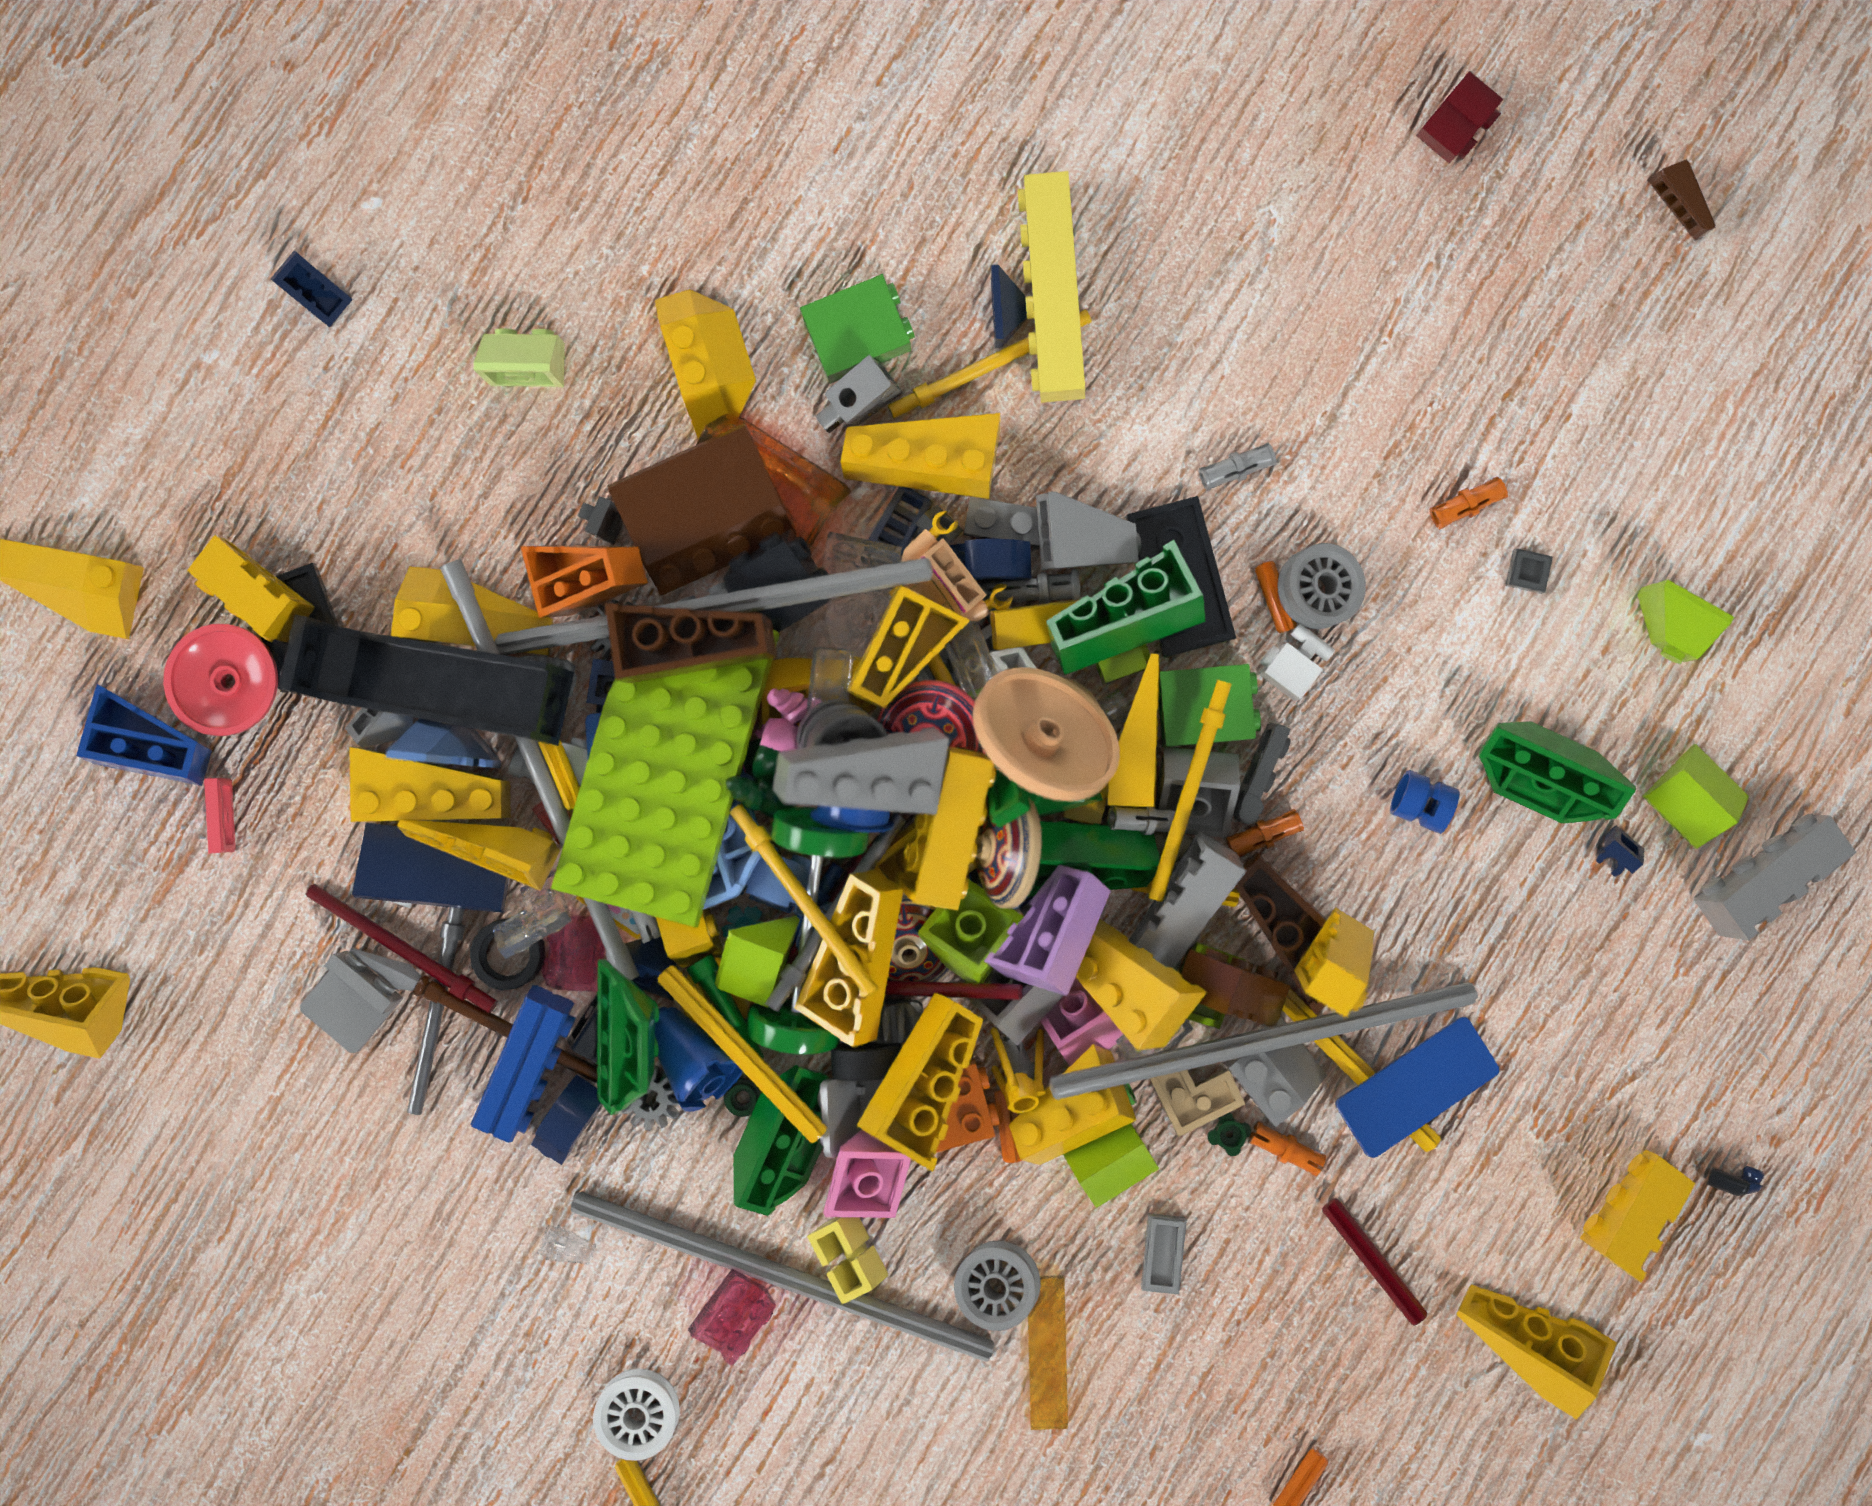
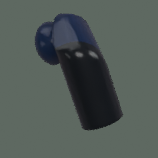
M1746 1166L1740 1177L1712 1167L1706 1185L1736 1196L1747 1195L1761 1190L1763 1187L1761 1181L1764 1179V1173L1756 1168Z

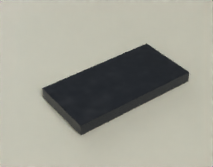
M1195 496L1127 514L1125 516L1126 520L1136 524V532L1141 538V551L1138 554V560L1141 561L1147 556L1150 559L1163 551L1164 545L1174 539L1203 594L1205 622L1158 639L1163 658L1236 639L1199 497Z

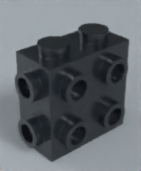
M789 529L781 535L777 531L769 534L759 542L760 548L751 554L745 550L733 557L728 562L730 568L723 580L725 581L727 592L731 593L829 574L823 567L818 568L811 558V550L806 541L800 536L796 537L794 532ZM830 598L748 613L763 614L770 618L773 630L779 633L827 604Z

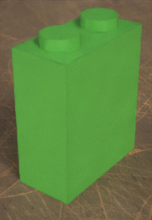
M883 274L800 307L802 318L829 384L839 381L868 355L883 363L911 351L910 339L915 338L913 329L907 316L902 319L900 318L896 305L901 304L899 295L893 282L886 284Z
M1242 664L1159 672L1158 706L1162 747L1197 744L1203 723H1200L1204 708L1209 707L1217 680L1232 685L1223 710L1226 717L1222 729H1217L1213 743L1256 739V731L1261 730V717L1259 709H1253L1252 694H1257L1258 684L1256 673L1250 672V665Z

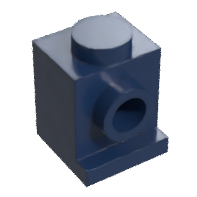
M593 658L586 703L597 705L596 712L602 713L608 695L606 691L607 685L615 680L613 661Z

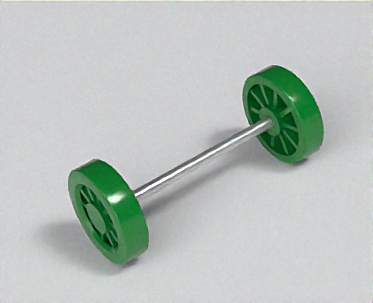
M816 807L781 809L774 814L771 838L776 844L786 849L812 855L807 892L817 904L823 857H852L862 854L867 850L869 832L848 831L821 824L810 816V812L817 809ZM805 914L803 915L799 952L813 933V925ZM806 978L799 988L794 987L793 997L787 998L778 1012L769 1006L767 1008L757 1003L749 1008L746 1033L751 1040L765 1048L790 1054L809 1055L831 1051L840 1043V1038L794 1009Z

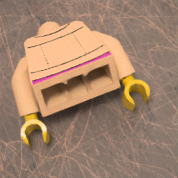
M946 510L936 514L932 521L933 527L929 531L924 529L905 548L901 562L928 558L933 570L932 579L902 586L969 619L970 621L960 629L965 630L989 616L991 609H1007L1011 605L1013 596L1006 601L997 600L995 594L1003 591L1007 586L1000 583L993 587L990 598L985 601L982 600L986 593L944 538L939 542L936 540L941 534L951 533L958 526V520L953 522L949 529H944L940 525L941 517L948 512Z

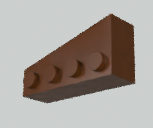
M605 603L615 678L626 683H635L777 657L772 620L763 614Z
M1256 851L1243 865L1246 872L1235 887L1312 1011L1317 1015L1326 1005L1305 993L1294 969L1327 919Z

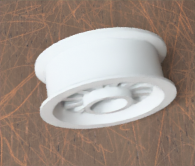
M630 1369L616 1375L605 1386L594 1408L593 1426L599 1442L608 1452L625 1460H644L658 1454L669 1443L677 1426L680 1414L678 1396L671 1383L662 1375L652 1370ZM633 1389H638L637 1395H635ZM645 1391L650 1393L648 1397L644 1396ZM657 1398L659 1402L652 1404V1401ZM634 1407L641 1409L646 1419L642 1421L632 1419L628 1414V1409ZM621 1425V1428L619 1430L615 1428L616 1426ZM625 1432L630 1433L629 1438L625 1437L623 1434ZM636 1434L639 1435L640 1439H635Z

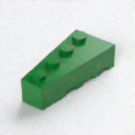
M1173 539L1163 546V551L1151 559L1148 556L1135 564V569L1120 579L1114 577L1106 582L1104 589L1094 596L1086 595L1047 620L1051 646L1064 675L1205 622L1204 600L1200 588Z
M1065 821L1040 822V861L1033 886L1027 897L1035 896L1059 865L1091 873L1110 890L1147 887L1155 877L1160 861L1154 833L1152 835H1143L1137 830H1110L1109 826L1101 824H1069Z

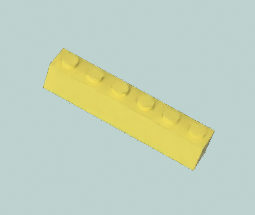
M1061 171L1024 175L1025 188L1017 189L1019 212H1027V224L1020 225L1022 248L1029 247L1030 260L1023 261L1024 283H1032L1033 296L1025 297L1027 319H1035L1036 331L1028 333L1030 355H1037L1038 368L1031 369L1032 391H1040L1041 403L1085 399L1069 172Z

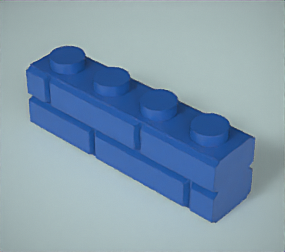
M533 985L523 1000L470 1125L473 1128L487 1134L491 1133L494 1137L507 1143L513 1142L518 1131L523 1134L526 1133L534 1116L533 1112L528 1111L532 1100L540 1101L548 1081L542 1079L546 1068L554 1069L562 1049L556 1047L560 1036L568 1037L576 1017L570 1015L574 1006L572 1000L558 994L554 995L551 991L538 985Z

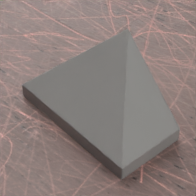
M361 708L345 729L356 744L363 748L398 740L413 725V719L408 716Z

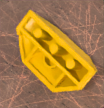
M690 289L654 300L671 363L698 440L710 438L734 428L756 383V377L734 309Z

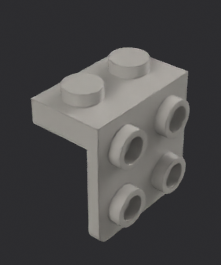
M348 951L333 954L324 966L329 971L301 1003L300 1010L348 1052L356 1053L363 1048L403 1000V997L395 991L396 988L380 975L377 976L357 957Z
M833 1077L822 1081L818 1092V1104L821 1108L822 1122L827 1127L826 1132L820 1137L825 1157L834 1158L838 1156L840 1147L862 1130L856 1125L883 1079L845 1081Z

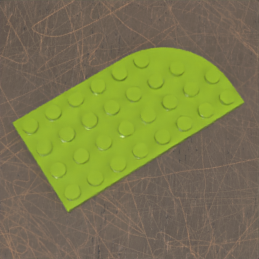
M773 630L775 646H777L780 634ZM773 658L635 683H626L615 678L603 706L551 889L698 928L734 800L730 790L727 789L726 780L731 776L741 775Z

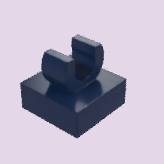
M1615 825L1605 834L1604 847L1597 852L1596 862L1600 864L1606 858L1611 857L1617 860V863L1611 867V875L1614 877L1618 876L1625 868L1633 874L1644 864V848Z

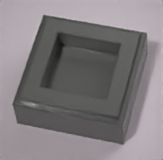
M1521 549L1513 550L1505 586L1539 594L1545 593L1553 556Z

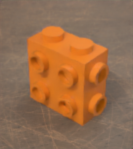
M975 1059L970 1060L968 1068H963L958 1084L961 1090L957 1102H952L946 1124L949 1125L945 1139L940 1140L936 1152L996 1137L993 1126L1000 1125L995 1103L987 1104L984 1090L990 1088L985 1066L977 1067Z

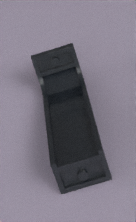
M295 614L292 629L289 633V642L281 669L278 689L334 703L511 735L558 746L574 672L547 662L357 631Z

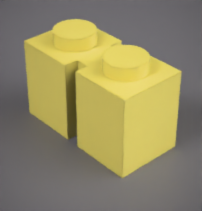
M835 1217L822 1224L807 1236L822 1267L844 1253L846 1259L826 1273L841 1304L873 1290L889 1276L874 1245L867 1248L865 1242L870 1237L859 1217Z

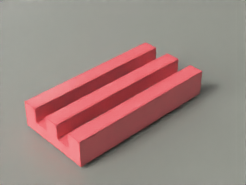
M231 778L204 779L208 854L235 852Z

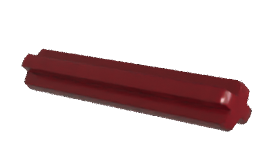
M1337 1198L1326 1203L1322 1208V1212L1411 1325L1415 1326L1421 1323L1427 1317V1311L1344 1205Z

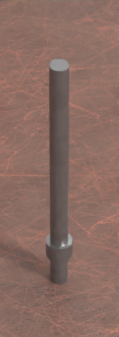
M895 812L892 814L890 820L894 822V827L891 830L880 832L853 873L874 870L905 824L906 820ZM844 887L825 914L829 922L831 921V918L836 909L841 894L844 890ZM816 929L793 963H787L779 975L782 977L781 981L765 1003L777 1012L794 987L799 988L807 976L804 972L815 958L823 940Z
M450 907L447 921H443L440 937L443 938L438 963L452 971L458 941H462L465 925L462 924L465 909ZM436 979L434 980L436 983L445 987V990L448 991V987L446 985H444ZM431 1001L429 1003L407 1113L422 1115L444 1011V1006L439 1003L436 1004Z

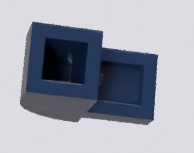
M975 539L966 540L962 544L949 545L976 581L1032 578L1030 541Z
M576 1074L539 1125L531 1145L544 1156L562 1165L602 1105L597 1099V1088Z

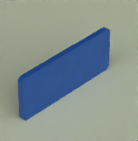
M1460 1017L1336 1100V1108L1365 1155L1376 1158L1497 1076L1499 1066L1470 1020L1466 1017Z

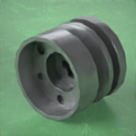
M833 699L821 702L807 712L799 724L796 742L798 749L825 744L832 746L835 738L841 740L844 737L842 743L836 742L834 744L838 745L850 743V740L861 738L869 740L887 737V733L878 721L853 702Z

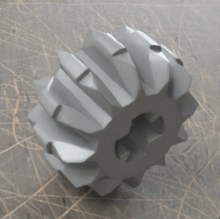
M654 1065V1074L647 1092L649 1094L652 1090L658 1093L656 1101L652 1106L647 1104L648 1095L644 1094L622 1110L623 1114L634 1111L636 1115L630 1122L634 1126L641 1118L645 1119L644 1128L648 1131L652 1129L654 1119L660 1128H665L668 1125L666 1116L676 1119L679 1115L678 1110L673 1106L679 1105L676 1097L673 1095L672 1088L667 1082L666 1075L664 1074L662 1078L659 1077L660 1069L657 1065Z

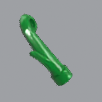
M711 954L687 968L686 971L694 984L698 983L711 1005L764 1060L761 1048L746 1033L747 1023L732 995L718 989L714 984L719 965Z

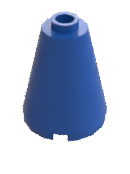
M676 1007L659 1008V1020L655 1023V1037L659 1047L658 1059L680 1107L687 1112L701 1110L706 1107L703 1102L705 1099L713 1095L718 1100L734 1086L743 1071L701 1026Z

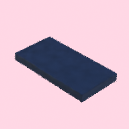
M366 823L352 895L355 898L503 913L509 878L409 838L397 826Z

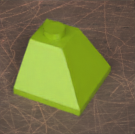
M1670 580L1642 587L1637 594L1651 644L1661 649L1660 654L1674 663L1681 664L1682 662L1698 660L1734 619V616Z
M968 879L967 894L963 900H960L958 911L937 907L918 931V936L953 973L968 983H983L993 970V967L984 962L990 952L995 954L1010 936L1007 933L1008 929L1013 923L1018 925L1024 916L1014 909L997 907L986 895L984 889Z

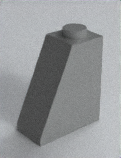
M1058 492L1036 495L1042 570L1139 562L1138 554L1141 551V538L1136 532V524Z

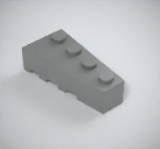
M930 727L921 729L919 732L907 734L899 732L887 734V737L866 740L861 738L850 740V743L832 746L825 744L778 752L773 791L784 803L937 814L949 738L937 728Z
M1811 813L1799 818L1792 824L1794 829L1785 836L1777 835L1769 839L1762 845L1764 849L1762 852L1754 857L1747 856L1739 860L1731 867L1733 872L1723 879L1721 877L1712 879L1702 886L1701 890L1703 893L1693 900L1719 936L1749 941L1758 934L1754 927L1755 925L1767 921V923L1774 921L1782 914L1778 908L1781 904L1802 898L1809 892L1807 883L1810 880L1813 883L1824 880L1856 853L1830 815H1813Z
M1198 831L1171 874L1163 902L1153 901L1128 941L1138 948L1146 949L1154 955L1153 958L1165 967H1172L1178 971L1181 958L1188 949L1195 945L1201 931L1246 872L1238 854L1203 832Z

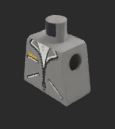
M868 355L825 392V396L831 404L819 412L816 418L828 433L832 432L844 421L851 426H859L903 392L882 363ZM856 395L855 404L849 407L850 398Z

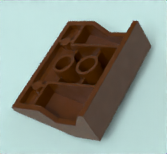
M745 423L607 485L634 546L639 548L642 563L661 596L729 566L728 562L745 550L751 554L760 548L758 544L761 540L775 531L781 535L791 529L797 535L791 513L784 505L771 479L764 459Z

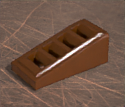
M1687 159L1660 170L1649 180L1654 190L1694 240L1704 237L1716 228Z

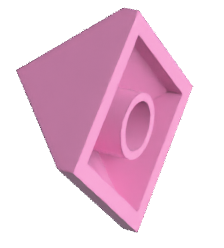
M860 1130L839 1149L823 1211L825 1217L895 1218L911 1159L866 1131Z

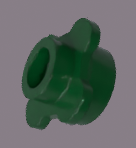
M1229 1112L1218 1118L1219 1122L1213 1130L1208 1132L1207 1139L1211 1145H1219L1225 1149L1229 1156H1236L1241 1152V1147L1244 1145L1246 1138L1251 1136L1252 1129L1248 1123H1240L1235 1120L1232 1113ZM1229 1130L1233 1132L1231 1137L1226 1136V1132Z

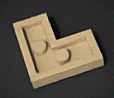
M1228 1069L1196 1084L1193 1083L1188 1070L1149 1078L1178 1137L1245 1105Z

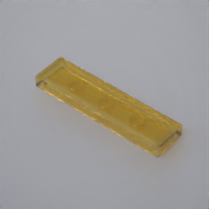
M1064 1275L1040 1276V1294L1035 1306L1028 1314L1031 1430L1068 1429Z

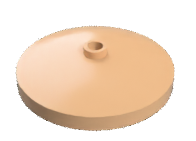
M1011 668L994 675L983 687L975 701L973 723L982 748L992 762L1006 776L1025 789L1055 800H1082L1101 791L1116 772L1120 758V749L1117 735L1110 720L1088 694L1070 681L1040 669Z

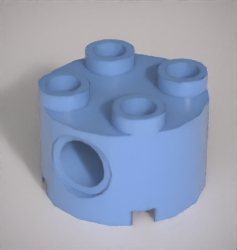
M793 854L791 860L782 857L807 891L811 860ZM761 856L740 895H743L746 889L745 893L750 894L749 899L786 913H791L792 908L795 907L794 914L803 916L802 910Z

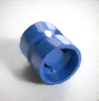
M1408 770L1401 778L1395 790L1390 806V814L1409 822L1419 819L1421 827L1442 834L1450 824L1456 811L1460 796L1459 789L1442 782H1436L1432 785L1429 777ZM1431 797L1427 805V808H1424L1428 801V798Z

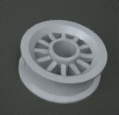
M1319 543L1294 554L1285 562L1279 573L1277 589L1281 605L1291 619L1306 628L1325 629L1350 619L1359 610L1365 597L1366 582L1359 562L1349 551L1335 544ZM1318 579L1325 586V594L1318 587Z
M990 1241L976 1247L960 1264L954 1280L955 1298L962 1313L975 1325L992 1331L1007 1330L1020 1324L1035 1306L1041 1287L1040 1274L1032 1257L1018 1245L1007 1241ZM990 1259H994V1267ZM1002 1260L1008 1263L1006 1268L1002 1267ZM1014 1267L1017 1272L1012 1274L1010 1270ZM998 1278L1002 1280L1005 1284L1006 1292H995L989 1284V1279ZM1022 1278L1023 1283L1015 1282L1016 1280ZM973 1288H979V1289H980V1290H978V1291H976V1292H973ZM981 1297H983L985 1300L983 1304H981L978 1300ZM989 1303L993 1304L992 1310L987 1308Z

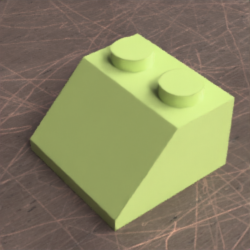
M507 328L495 329V334H483L474 360V371L490 386L564 387L565 343L558 335H554V331L548 329H534L532 334H517L516 330Z

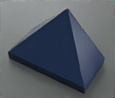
M295 250L270 278L328 327L334 323L353 300Z
M991 265L990 278L995 348H1002L1027 320L1026 296L999 265Z
M660 936L656 939L653 937L651 941L645 943L641 939L625 943L639 973V976L632 979V981L642 990L674 1001V998L658 982L659 975L669 966L673 965L679 970L677 964L667 957L662 937Z

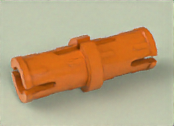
M1497 476L1471 490L1465 488L1458 492V496L1429 509L1431 519L1436 527L1442 529L1466 516L1472 518L1479 514V510L1508 498V491L1502 479Z
M1292 809L1267 821L1261 819L1255 822V826L1226 837V842L1229 849L1241 857L1263 847L1266 849L1274 847L1275 842L1304 831V827L1299 814L1295 809Z
M1259 1121L1254 1125L1253 1128L1256 1130V1133L1252 1131L1248 1143L1276 1155L1277 1160L1283 1164L1290 1162L1308 1171L1313 1176L1319 1175L1321 1169L1318 1168V1165L1324 1166L1326 1161L1325 1154L1297 1142V1137L1291 1134L1285 1136Z

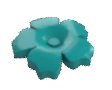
M738 905L730 908L726 919L731 924L722 927V936L727 938L731 929L764 923L763 921H758L762 916V911L757 906H747L744 912Z

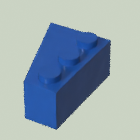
M97 684L76 756L95 765L202 786L212 750Z

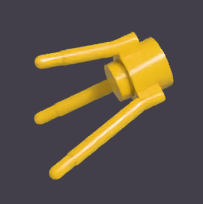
M992 1027L991 1034L1007 1078V1083L997 1066H992L991 1071L1005 1097L1007 1108L1015 1113L1029 1112L1038 1106V1096L1045 1094L1042 1083L1044 1031L1042 1029L1037 1030L1033 1081L1026 1073L1014 1074L998 1029Z

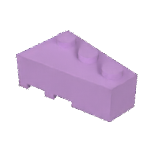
M1059 865L1029 904L1032 905V908L1018 925L1012 924L1007 931L1010 936L995 954L990 952L984 962L1007 978L1068 996L1111 890L1091 873Z

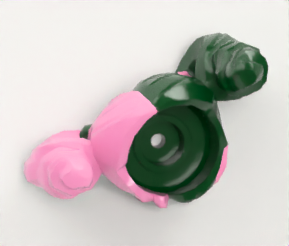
M773 688L768 693L767 700L771 706H774L781 713L782 719L769 718L766 724H762L761 730L754 732L758 739L749 743L743 764L745 773L755 780L742 778L741 776H731L726 780V786L730 790L732 798L742 802L743 806L751 810H760L770 818H774V814L781 809L796 807V804L784 803L773 791L778 752L798 749L796 737L799 726L796 723L801 722L810 709L823 702L816 697L804 698V695L798 692L790 693L787 689L779 691Z

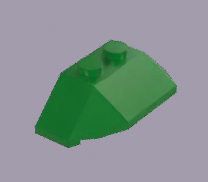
M1532 721L1497 723L1479 751V757L1484 765L1494 793L1561 824L1586 822L1601 818L1605 820L1616 819L1636 791V786L1599 752Z
M606 959L598 960L597 1099L610 1115L620 1113L648 1092L654 1074V1057H657L659 1053L658 1042L655 1037V1023L659 1020V1009L657 1003L638 985Z
M798 1065L781 1074L779 1077L822 1121L821 1108L818 1104V1092L822 1081L830 1078L825 1074ZM761 1092L733 1155L734 1205L737 1208L769 1216L776 1210V1206L787 1201L807 1184L823 1146L821 1145L820 1138L814 1143L809 1142L763 1092Z

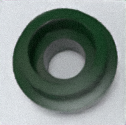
M738 1079L734 1086L724 1094L725 1106L733 1115L739 1117L749 1116L755 1108L761 1091L753 1081ZM739 1091H746L749 1094L750 1100L748 1103L743 1104L737 1100L736 1096Z

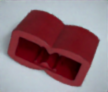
M1469 71L1416 136L1449 164L1456 156L1463 160L1478 142L1473 136L1481 127L1487 131L1501 115V112L1496 108L1503 101V98Z

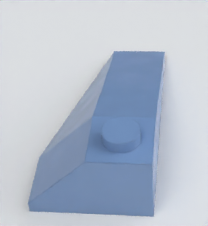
M418 719L387 749L386 758L501 768V760L475 729Z

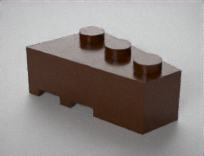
M1210 948L1206 949L1205 954L1189 950L1181 974L1182 978L1191 985H1198L1207 991L1199 1002L1200 1004L1228 1016L1234 1014L1240 1019H1250L1253 1022L1270 1027L1277 1025L1291 986L1276 980L1278 972L1257 965L1254 972L1252 971L1254 964L1233 956L1231 962L1228 963L1229 955Z

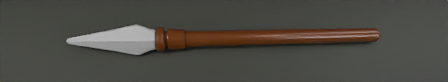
M355 948L350 949L351 954L380 975L394 988L413 991V994L416 996L423 995V998L436 1004L439 1003L508 1038L513 1026L512 1023L486 1012L467 1000H460L435 981L429 982L428 976H421L410 964ZM562 1049L557 1064L597 1083V1066Z

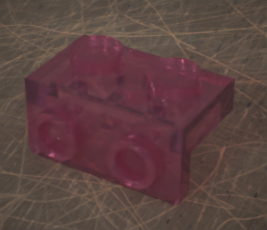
M553 912L552 920L549 921L546 931L547 941L550 943L549 953L542 967L546 986L556 990L598 992V960L604 959L605 947L590 915Z
M731 1269L689 1326L688 1331L691 1337L719 1351L726 1363L734 1365L737 1359L746 1353L751 1340L762 1325H765L770 1320L776 1303L765 1286Z

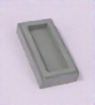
M1148 1213L1141 1280L1142 1291L1179 1294L1187 1222L1185 1217Z

